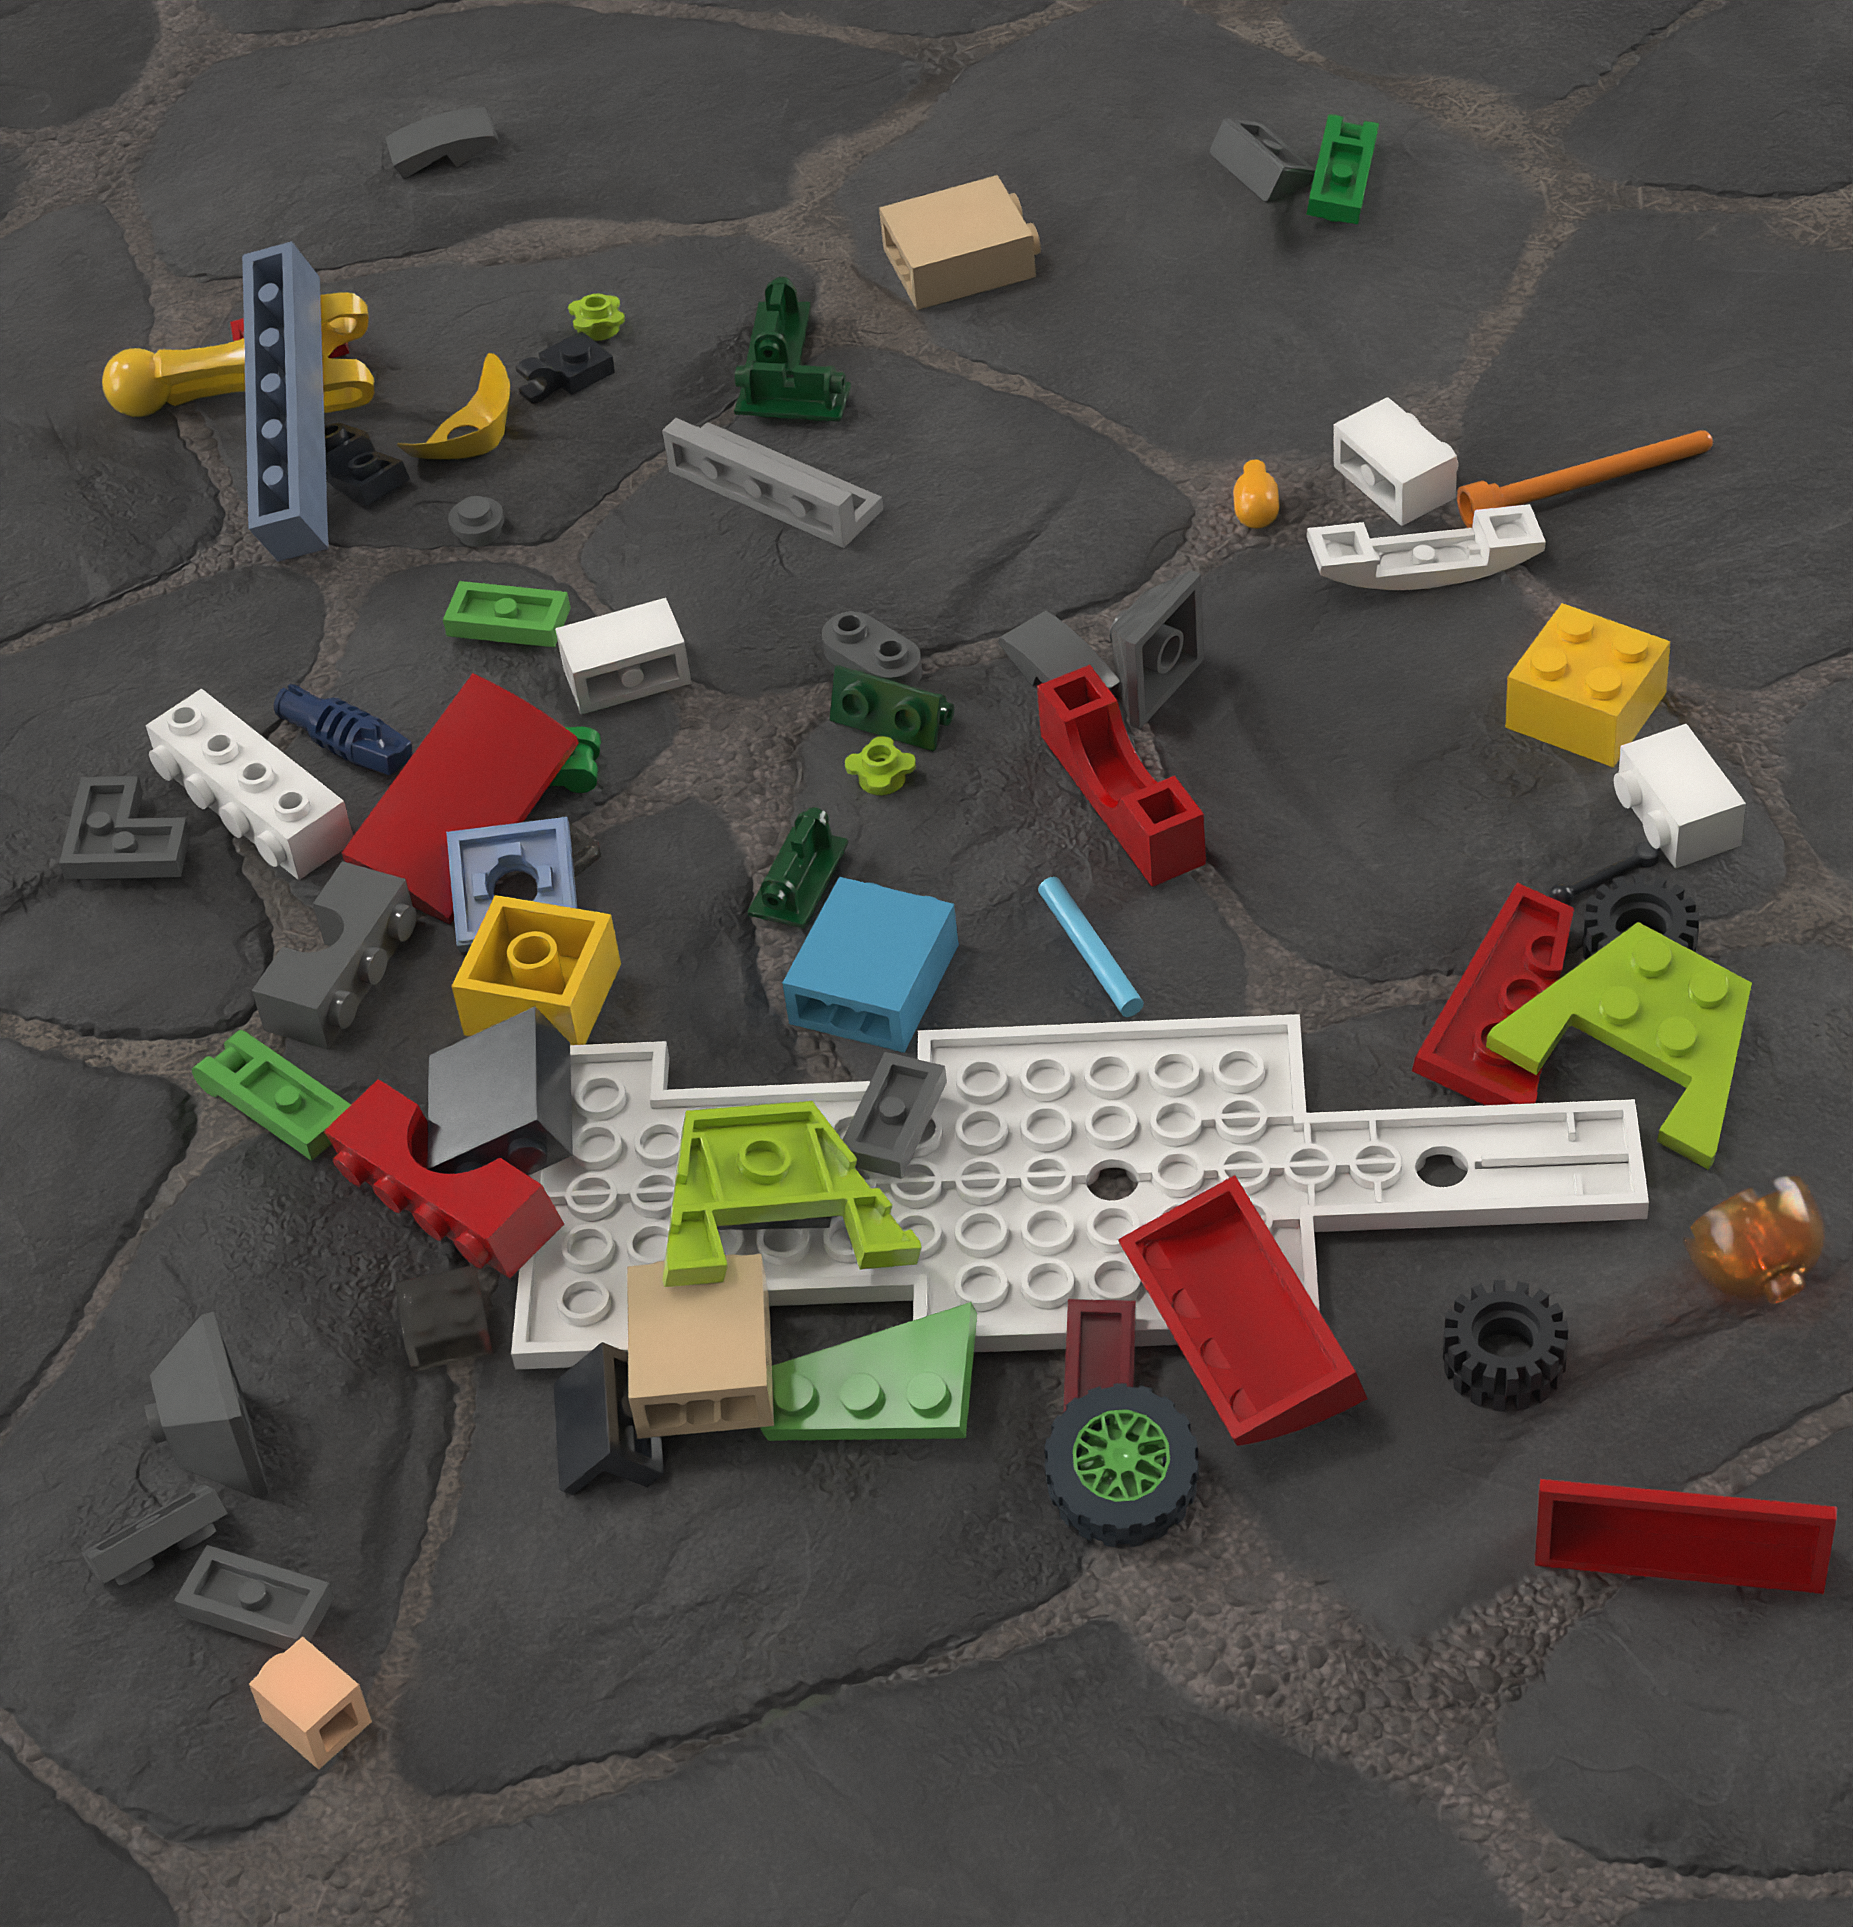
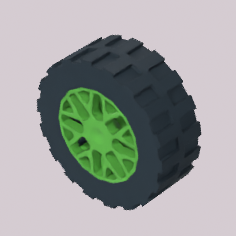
M1113 1383L1114 1387L1101 1389L1098 1386L1088 1390V1394L1080 1399L1075 1397L1066 1405L1067 1410L1061 1417L1057 1415L1051 1425V1437L1046 1438L1044 1449L1046 1482L1053 1506L1057 1505L1060 1510V1518L1068 1527L1072 1525L1078 1529L1080 1536L1090 1541L1092 1538L1102 1541L1104 1546L1117 1547V1544H1130V1547L1143 1545V1541L1155 1537L1157 1540L1167 1534L1168 1528L1174 1523L1178 1525L1186 1516V1508L1189 1503L1193 1504L1197 1493V1480H1199L1198 1444L1196 1435L1192 1436L1191 1423L1184 1413L1180 1414L1175 1409V1403L1165 1395L1162 1398L1154 1394L1153 1389L1141 1385L1139 1388L1127 1387V1383Z

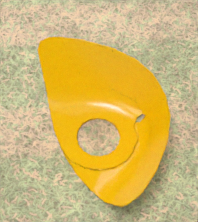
M488 353L484 361L478 391L464 408L453 414L439 426L427 443H398L397 446L411 457L426 459H462L479 456L496 448L504 436L510 396L509 378L506 368L499 357L493 353ZM471 426L478 429L476 432L447 440L450 432L456 428Z

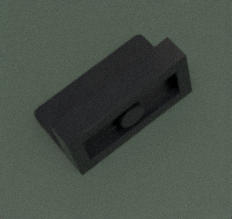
M601 1342L554 1384L559 1489L570 1495L576 1494L602 1471L609 1472L645 1487L650 1486L664 1474L661 1436L637 1437L629 1403L628 1352Z

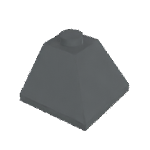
M1193 570L1144 592L1128 610H1123L1116 616L1111 626L1110 640L1113 643L1114 670L1116 676L1121 681L1119 688L1129 724L1134 728L1140 730L1204 660L1201 574Z
M214 1311L203 1314L150 1374L156 1402L144 1405L152 1437L155 1444L168 1441L178 1467L254 1498L268 1495L269 1491L243 1392Z

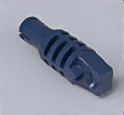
M288 684V689L283 687L276 695L274 712L277 717L305 729L311 741L317 746L337 754L342 759L348 760L356 766L391 775L406 765L413 755L412 742L388 726L380 718L371 716L368 712L360 710L358 707L348 704L340 698L322 699L296 684Z

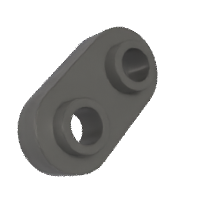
M843 612L829 619L823 626L822 641L824 654L833 665L863 671L867 674L914 687L920 681L922 665L917 645L871 616L861 612Z

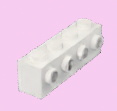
M203 689L198 690L146 725L153 750L149 752V757L157 772L167 781L174 778L185 787L188 795L198 807L202 809L211 808L221 817L224 825L234 836L240 838L244 835L254 843L261 856L271 866L281 865L295 878L300 880L344 850L352 839L353 833L344 800Z

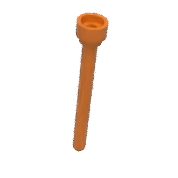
M1697 431L1499 487L1496 483L1488 484L1481 480L1459 487L1457 492L1458 509L1467 528H1472L1475 510L1519 506L1702 454L1711 449L1713 438L1707 431Z

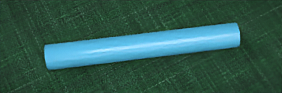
M1057 877L1045 879L1040 884L1038 892L1124 1017L1134 1016L1142 1009L1143 1000L1060 879Z

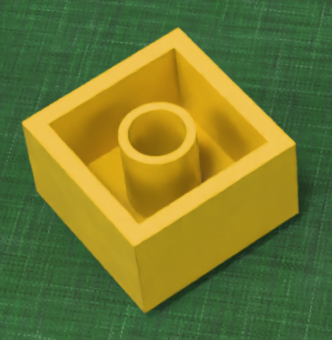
M1561 603L1507 676L1505 728L1614 768L1620 759V747L1633 741L1666 694L1670 641Z
M495 895L452 984L463 1034L465 1036H472L535 1006L570 1042V1045H585L621 966L611 914Z

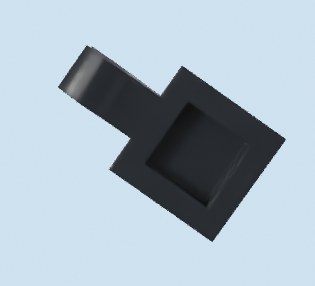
M582 331L539 352V359L529 357L516 365V372L527 381H531L520 387L519 393L532 404L543 401L552 392L560 388H564L572 395L615 373L613 355Z

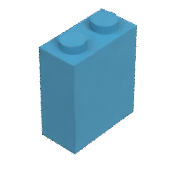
M839 877L782 983L789 1024L905 1053L959 945L954 904L940 901L930 896H919L885 888L875 883H864Z

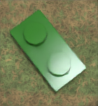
M459 581L443 618L446 636L555 648L558 641L555 628L564 626L571 608L568 593L563 591Z

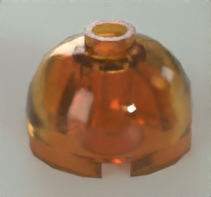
M1799 1176L1773 1179L1772 1182L1778 1192L1761 1198L1757 1197L1752 1187L1739 1192L1713 1207L1692 1224L1690 1229L1696 1239L1684 1237L1682 1243L1694 1265L1708 1283L1729 1297L1752 1300L1767 1296L1771 1304L1783 1302L1797 1295L1807 1286L1803 1276L1817 1265L1825 1244V1223L1817 1202L1805 1181Z

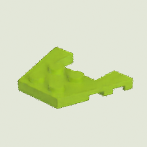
M1638 922L1494 1026L1487 1036L1486 1048L1537 1075L1567 1029L1573 1026L1682 1085L1686 1090L1659 1129L1657 1142L1709 1170L1717 1152L1752 982Z
M813 1101L686 1110L681 1132L662 1277L664 1287L724 1282L728 1264L717 1226L842 1216L860 1270L917 1265L922 1246L920 1240L911 1229L903 1231L890 1213L893 1205L881 1189H871L855 1168L857 1158Z

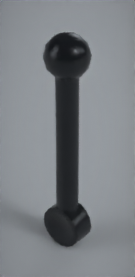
M1649 841L1640 842L1636 845L1634 854L1570 885L1564 883L1556 884L1551 888L1549 897L1569 905L1575 895L1635 866L1652 867L1656 865L1659 861V848L1655 849L1652 847Z

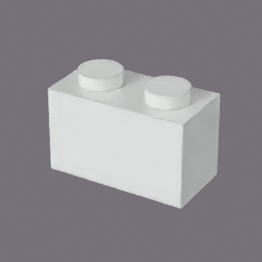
M1386 397L1334 424V467L1401 526L1456 498L1457 455L1447 443L1440 442L1427 431L1413 414L1406 413L1390 398Z
M666 598L555 628L563 669L581 715L692 684L685 642Z
M1687 724L1620 747L1619 773L1614 776V787L1618 799L1625 808L1631 807L1643 823L1644 832L1649 843L1655 849L1661 848L1675 869L1741 846L1746 803Z

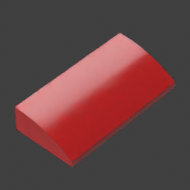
M472 673L341 852L344 861L406 879L413 907L451 924L454 920L447 832L523 822L579 744L577 736L527 701Z
M1236 1175L1118 1239L1120 1246L1236 1446L1257 1443L1304 1429L1368 1399L1355 1369Z
M1540 1479L1535 1566L1824 1594L1837 1520V1507Z

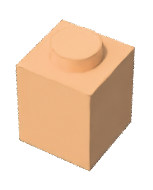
M303 1636L284 1653L277 1654L269 1659L260 1670L258 1676L249 1683L263 1722L317 1769L323 1767L372 1723L359 1684Z

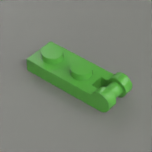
M238 1030L224 1042L225 1050L215 1058L206 1056L192 1068L194 1079L207 1094L212 1097L219 1095L311 1161L331 1145L324 1130L351 1105L243 1030Z

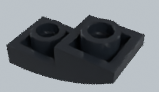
M333 423L325 426L326 481L344 495L368 506L410 480L403 461L375 451L368 432L343 423Z

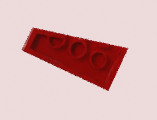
M1516 883L1415 1056L1412 1072L1485 1106L1536 1103L1542 1068L1535 1075L1486 1048L1487 1036L1494 1026L1559 980L1574 912L1573 907L1520 883Z

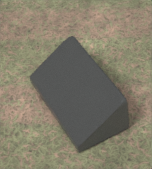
M1231 118L1223 119L1210 147L1211 155L1263 201L1270 202L1313 183L1316 170L1262 123Z

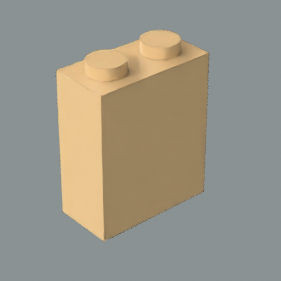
M998 175L879 207L884 251L916 310L1036 277L1034 255L1041 252L1038 232L1033 223L1026 224L1017 195L1007 192Z
M762 1254L725 1255L728 1266L724 1282L664 1287L662 1277L665 1261H658L648 1265L627 1266L629 1403L638 1438L774 1426L769 1292Z

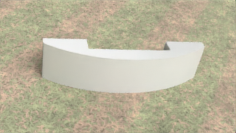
M1530 504L1475 510L1472 528L1371 539L1364 522L1307 529V539L1320 575L1352 586L1382 590L1430 589L1476 580L1509 569L1536 556L1545 550L1546 544Z

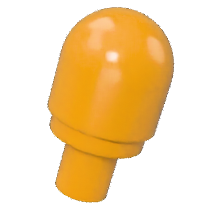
M1250 460L1245 463L1243 467L1244 474L1238 478L1233 489L1234 510L1242 524L1250 528L1259 529L1270 525L1277 517L1279 512V491L1274 478L1266 472L1265 464L1260 460Z

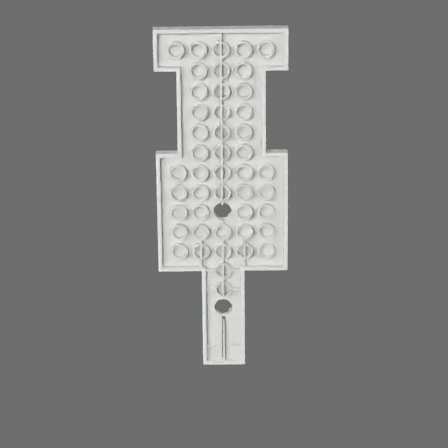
M1300 1014L920 1030L918 1031V1060L944 1065L947 1078L946 1086L902 1179L856 1168L871 1189L880 1188L893 1206L890 1214L902 1230L907 1231L911 1229L920 1240L922 1249L917 1265L860 1270L842 1216H832L829 1228L718 1230L725 1255L762 1254L769 1292V1306L914 1301L913 1320L972 1302L977 1312L974 1352L1066 1349L1068 1299L1136 1301L1135 1346L1178 1345L1120 1246L1118 1239L1236 1175L1318 1311L1319 1299L1314 1232L1647 1219L1649 1200L1635 1099L1306 1113ZM666 1041L570 1045L573 1156L529 1175V1177L543 1185L564 1225L519 1269L511 1350L515 1369L573 1367L601 1342L628 1352L627 1266L648 1265L658 1261H665L681 1132L686 1110L813 1101L843 1140L870 1081L667 1090L669 1053ZM1439 1154L1452 1156L1456 1166L1468 1171L1461 1182L1450 1187L1431 1186L1422 1181L1417 1172L1423 1168L1427 1157ZM1106 1168L1125 1169L1127 1176L1133 1182L1138 1183L1137 1188L1132 1194L1120 1200L1098 1198L1090 1192L1087 1186L1093 1184L1098 1179L1100 1170Z

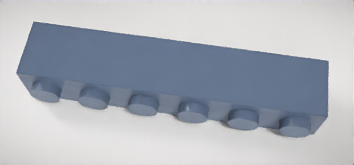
M292 241L242 255L248 529L277 561L329 549L320 276Z

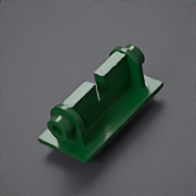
M777 277L766 286V301H759L746 363L750 360L759 363L785 364L786 375H793L795 365H800L811 302H798L797 290L792 281L786 277Z
M748 360L746 366L737 365L735 370V385L742 388L734 414L764 418L777 417L840 422L850 392L851 382H846L845 373L836 372L834 366L795 365L793 370L794 378H786L785 364L759 363Z
M839 665L835 666L829 721L889 737L927 750H936L939 725L948 726L953 719L955 710L954 704L948 703L945 695L931 693L876 677L863 671H856Z
M812 807L797 816L794 823L795 827L791 828L766 878L763 880L748 910V916L805 929L849 843L847 838L831 835L828 823L829 816L825 811Z

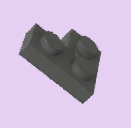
M138 776L81 777L59 861L64 879L181 877L191 836L186 817L137 818L143 796V789Z

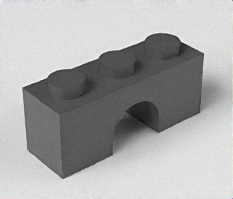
M343 861L313 902L323 942L330 947L317 952H300L282 947L252 989L264 1031L329 1050L341 1030L351 1025L358 1005L371 986L377 984L382 979L387 962L400 943L409 939L416 924V910L412 905L406 879Z

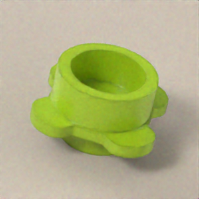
M590 294L581 300L573 301L568 306L569 314L575 316L573 320L574 329L578 333L584 332L594 341L613 337L618 333L619 326L625 322V314L618 311L620 300L615 296Z
M885 736L872 739L863 748L862 752L851 754L845 759L847 773L858 775L861 788L873 795H888L896 792L903 786L906 774L912 773L916 768L914 755L902 753L894 746L893 740Z

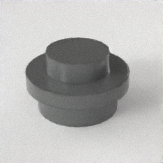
M471 496L457 503L451 509L448 515V522L452 533L458 537L460 542L467 546L480 547L492 543L499 537L504 523V513L501 505L496 500L482 496Z

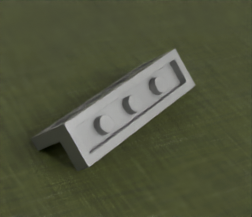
M675 418L662 430L669 472L842 548H845L883 510L881 496L709 422L699 428Z

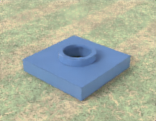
M567 817L447 832L456 945L459 952L469 951L494 898L495 885L506 873L523 871L530 874L536 880L538 892L533 900L534 902L578 909L570 827Z

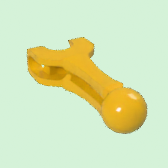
M352 293L320 295L324 413L360 407L369 403L375 393L374 377L365 364L357 359H331L328 356L337 346L359 339L365 334L369 323L368 306L359 296ZM244 339L223 345L188 350H158L156 354L140 348L121 351L110 359L104 369L102 386L105 397L117 411L132 417H143L158 411L165 402L176 406L197 398L232 392H245Z

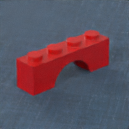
M1087 665L1037 685L1041 737L1149 884L1153 887L1206 865L1204 813L1175 776L1157 782L1148 773L1129 739L1118 700L1092 666Z
M379 1079L324 1130V1133L338 1153L332 1161L346 1179L358 1187L364 1182L371 1185L379 1199L392 1211L398 1214L404 1209L410 1211L420 1227L435 1240L441 1241L445 1236L453 1240L458 1251L479 1269L488 1264L510 1279L564 1225L543 1185L502 1158L464 1173L443 1174L428 1170V1121L418 1104Z

